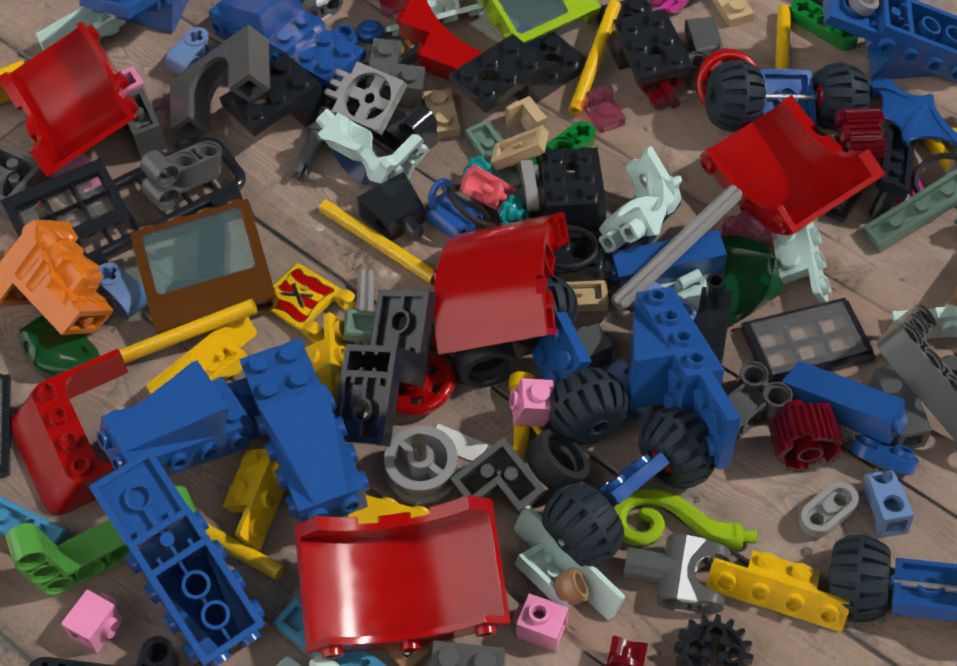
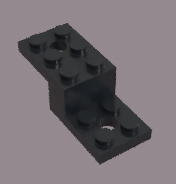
M647 0L619 1L621 8L617 19L613 20L612 32L607 43L618 69L631 67L639 86L692 74L693 64L665 8L652 11ZM608 4L601 5V9L596 17L599 26Z
M554 31L530 47L517 36L511 34L449 73V82L487 113L511 96L516 97L518 100L530 96L535 103L539 102L579 76L583 71L587 58ZM547 61H555L557 64L548 63ZM491 77V78L494 79V81H490V80H484V81H483V79H484V78Z
M287 53L269 64L270 89L249 103L231 90L219 98L221 105L254 137L289 113L306 128L315 122L320 107L328 106L331 111L337 101L326 96L324 91L327 87L321 85ZM367 76L361 77L356 87L362 89L366 87ZM259 99H264V100H266V101H265L264 103H262V104L254 103L255 101H257V100H259Z
M598 147L545 150V153L540 155L544 216L565 213L566 225L578 226L588 230L596 237L599 243L598 255L592 263L576 270L554 269V275L566 282L612 280L609 253L605 252L599 241V237L602 236L599 228L606 220L607 202ZM568 231L570 243H565L560 250L553 251L556 257L555 263L575 264L584 261L592 253L593 245L591 241L583 234ZM574 255H582V256H584V257H582V258H575V257H573V256H574Z
M379 290L371 344H345L335 418L341 416L348 434L344 436L346 443L391 446L399 387L423 388L437 293L430 290ZM406 315V325L400 330L399 322ZM368 403L369 412L363 419L362 408Z

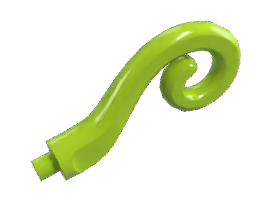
M655 487L638 488L624 501L614 506L624 527L622 542L631 546L647 547L655 544L661 538L665 529L662 515L657 510L647 507L640 509L639 517L642 521L650 524L649 529L639 532L628 526L627 514L629 511L643 505L658 506L670 511L699 537L724 545L728 549L743 550V543H757V530H744L743 523L712 519L685 499L664 489Z

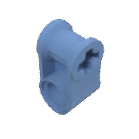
M194 27L188 30L175 47L167 53L165 58L166 69L179 75L211 52L213 48L208 44L209 34L207 30L201 27Z
M108 262L100 265L99 272L103 275V279L99 284L100 294L122 317L129 319L148 304L144 286L141 282L130 276L116 263Z

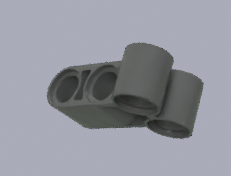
M714 17L685 20V38L689 50L688 56L693 64L692 74L684 75V81L693 88H696V73L702 61L715 51L730 49L723 48Z
M204 141L166 157L157 150L146 153L140 162V169L148 177L141 184V193L161 211L172 209L177 204L181 193L214 180L221 175V146L216 142Z
M751 361L743 364L740 368L737 388L728 395V398L741 417L736 441L763 418L769 422L773 417H776L777 413L781 414V411L784 410V404L792 401L793 394L789 386L781 382L769 383L768 369L760 362ZM747 380H753L757 383H750ZM771 401H778L781 404H774Z

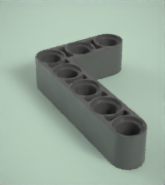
M919 303L892 322L879 338L877 345L886 360L957 442V377L927 343L926 340L935 329L937 323L932 313Z

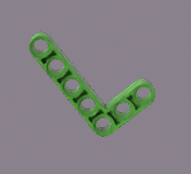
M175 486L187 506L189 505L193 513L196 512L187 488ZM109 519L59 545H56L32 523L14 526L5 535L15 568L48 596L62 594L126 561L125 556L129 554L126 545Z

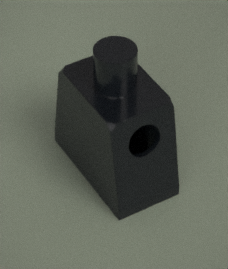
M404 172L356 197L359 216L387 239L393 241L405 234L410 241H416L424 234V229L421 226L425 221L423 204Z

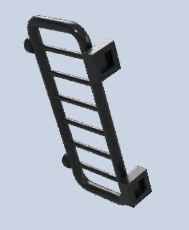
M181 137L174 144L175 150L164 156L166 157L200 142H216L222 149L221 160L235 177L234 181L221 188H218L213 180L207 182L213 189V192L195 201L190 198L187 192L181 193L188 203L187 205L169 214L155 206L162 217L146 225L155 226L167 222L172 217H186L197 213V211L210 206L220 207L234 199L243 200L240 190L246 183V174L220 140L213 137H202L191 142L189 138ZM138 167L113 179L117 190L136 181L141 186L143 183L142 178L147 175ZM100 185L80 196L82 199H85L105 189L103 185ZM90 203L85 204L91 217H96L97 214ZM129 211L132 217L129 221L134 227V231H138L140 225ZM44 212L34 219L37 220L41 217H44L47 215V213ZM107 230L103 231L102 234L108 241V244L88 254L84 250L83 255L98 266L108 263L107 257L133 245L130 233L113 240Z

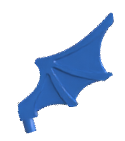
M878 77L871 78V81H868L873 97L880 96L882 99L881 111L884 114V121L889 120L899 128L902 136L901 142L905 147H909L910 141L937 139L949 142L957 148V132L939 114L935 106L934 95L930 93L920 96L911 95L898 88L889 78Z

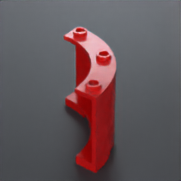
M82 21L76 24L78 28L14 71L5 72L0 75V84L16 109L19 111L23 109L28 117L24 123L30 137L35 141L32 144L33 149L30 154L47 177L138 116L137 111L139 107L127 89L131 85L121 71L118 72L99 43L98 40L102 37L92 24L88 26Z
M790 95L775 108L715 146L708 147L699 155L702 159L700 163L703 170L708 175L712 174L724 190L730 185H735L742 191V198L737 204L747 219L753 218L766 229L780 235L794 234L886 175L869 148L863 151L850 150L846 153L843 152L842 146L829 136L824 135L820 137L813 130L815 123L800 107L793 95Z
M556 213L457 234L446 243L440 255L438 266L434 269L433 273L435 280L434 292L437 295L434 309L435 330L432 332V342L438 350V355L452 354L458 351L535 337L557 335L553 293L547 291V279L554 276L556 257L553 251L560 250L565 243H570L565 213Z
M467 495L444 504L429 507L430 514L414 518H411L410 512L381 515L377 518L378 523L358 524V517L315 516L295 525L306 653H321L323 659L342 657L344 652L374 651L399 647L400 652L409 653L421 650V644L434 643V640L445 641L476 634V637L492 636L497 634V628L511 624L492 499Z

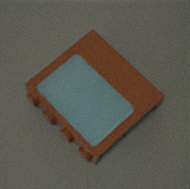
M248 198L244 200L234 199L227 202L226 205L217 208H203L197 211L196 214L186 217H172L167 222L155 226L145 225L140 227L138 231L130 233L157 335L249 299H253L257 307V313L281 307L273 286L253 217L254 213Z

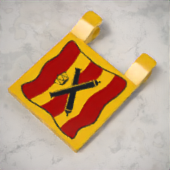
M297 262L273 285L281 307L268 311L302 332L312 343H316L324 339V334L320 333L322 331L321 325L313 320L333 301L345 311H347V308L355 309L356 302L353 301L355 295L352 291L339 288Z

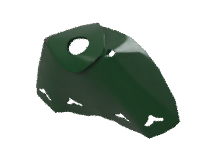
M725 235L721 236L727 253L725 264L727 270L722 275L726 279L725 289L733 290L735 300L732 301L729 322L736 324L782 294L783 289L777 259L773 257L764 244L746 236ZM733 313L742 314V315L740 316V319L738 320V319H737V316L733 315Z
M43 315L20 329V346L28 365L46 379L100 356L94 344L85 337V333L61 335ZM82 346H85V351H87L89 354L81 352Z

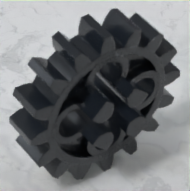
M702 614L700 624L690 619L687 625L688 631L680 629L678 635L680 641L675 642L674 652L679 654L676 656L675 665L708 666L711 657L712 633L720 636L716 649L717 660L715 666L751 665L754 655L747 652L751 650L752 641L742 640L746 630L741 628L735 631L733 629V619L724 624L721 623L720 614H716L714 621H709L708 617ZM698 647L699 654L691 652L689 648ZM727 653L735 654L737 659H728L729 655Z

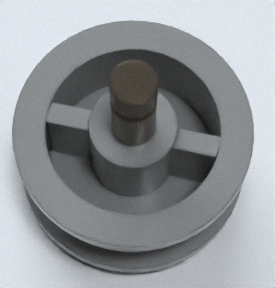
M431 426L409 427L396 434L391 439V446L386 447L384 465L387 482L391 491L400 500L411 505L427 506L445 499L455 488L456 485L450 478L459 472L457 449L452 439L445 432Z

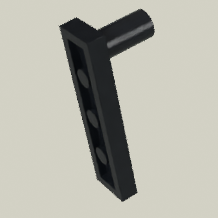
M891 124L888 125L884 133L887 144L885 158L880 160V167L886 175L877 180L876 189L879 192L869 210V215L874 219L889 211L896 197L905 200L910 191L915 140L910 141L909 147H905L901 142L902 136L899 128Z
M715 272L708 275L706 287H702L696 326L722 365L733 290L725 289L726 279L724 275Z

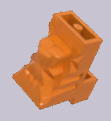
M33 219L23 227L21 236L13 245L5 250L4 257L0 258V306L33 304L61 335L96 333L114 312V309L107 303V300L96 292L103 279V275L99 272L100 266L83 255L84 250L76 243L78 237L72 228L73 225L69 221Z

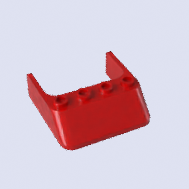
M119 349L110 351L37 384L11 420L12 434L42 504L47 512L52 515L66 514L96 500L89 486L114 471L112 463H104L95 456L70 399L128 373Z

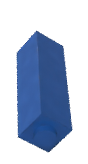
M719 230L706 232L654 282L662 284L677 281V278L696 269L702 275L725 271L727 253ZM671 240L612 252V280L610 282H616L617 289L619 290Z
M798 361L782 381L792 390V400H801L805 405L812 403V405L816 403H829L837 424L890 444L897 433H902L906 428L908 416L905 413L904 399L802 361Z

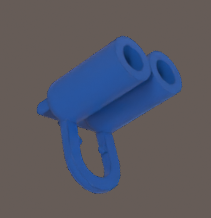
M441 178L433 184L428 193L429 205L424 208V215L427 221L450 238L457 234L469 232V230H475L478 226L465 218L454 207L448 197V188L451 186V181L447 178ZM444 185L443 193L435 199L436 192ZM455 194L464 208L475 217L483 220V213Z

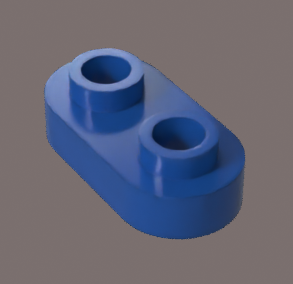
M865 434L855 435L850 447L851 452L856 456L904 475H913L919 463L918 458L914 456L915 452L904 445L892 446Z

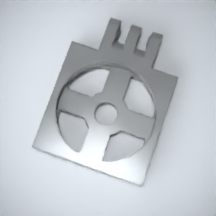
M360 62L356 63L351 74L336 68L334 74L342 78L341 82L331 78L329 84L337 88L336 91L328 88L324 91L326 96L337 100L332 112L335 115L340 113L354 123L382 135L408 85L401 79ZM367 75L375 77L369 88L363 90L356 87L361 77ZM386 82L389 83L391 89L390 101L382 98L380 94ZM368 94H374L375 96L372 103L365 102ZM350 97L359 100L360 103L355 116L351 115L347 109ZM375 109L383 111L380 115L367 119L370 111Z

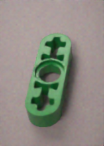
M794 0L792 2L791 21L839 50L850 51L856 47L859 37L831 26L822 27L817 24L818 22H824L823 7L811 0Z
M586 121L576 122L546 144L545 150L558 147H566L568 149L591 148L595 143V127ZM540 155L535 158H529L532 159L533 165L539 164L540 180H542Z

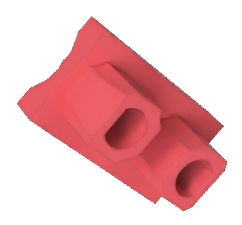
M475 164L466 170L461 179L462 185L459 188L463 193L496 211L508 199L509 195H514L518 190L516 187Z

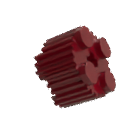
M881 108L843 109L835 112L834 121L835 127L838 128V136H833L832 139L842 146L843 152L847 153L850 150L863 151L869 148L878 163V159L885 158L886 138H882V130L879 123H884V114Z
M795 399L786 402L781 414L777 413L776 417L769 421L768 427L775 456L782 464H786L787 471L803 472L809 470V464L821 463L824 459L826 464L835 462V459H839V455L843 454L841 435L834 412L829 403H816L814 405L809 403L805 405L803 401Z

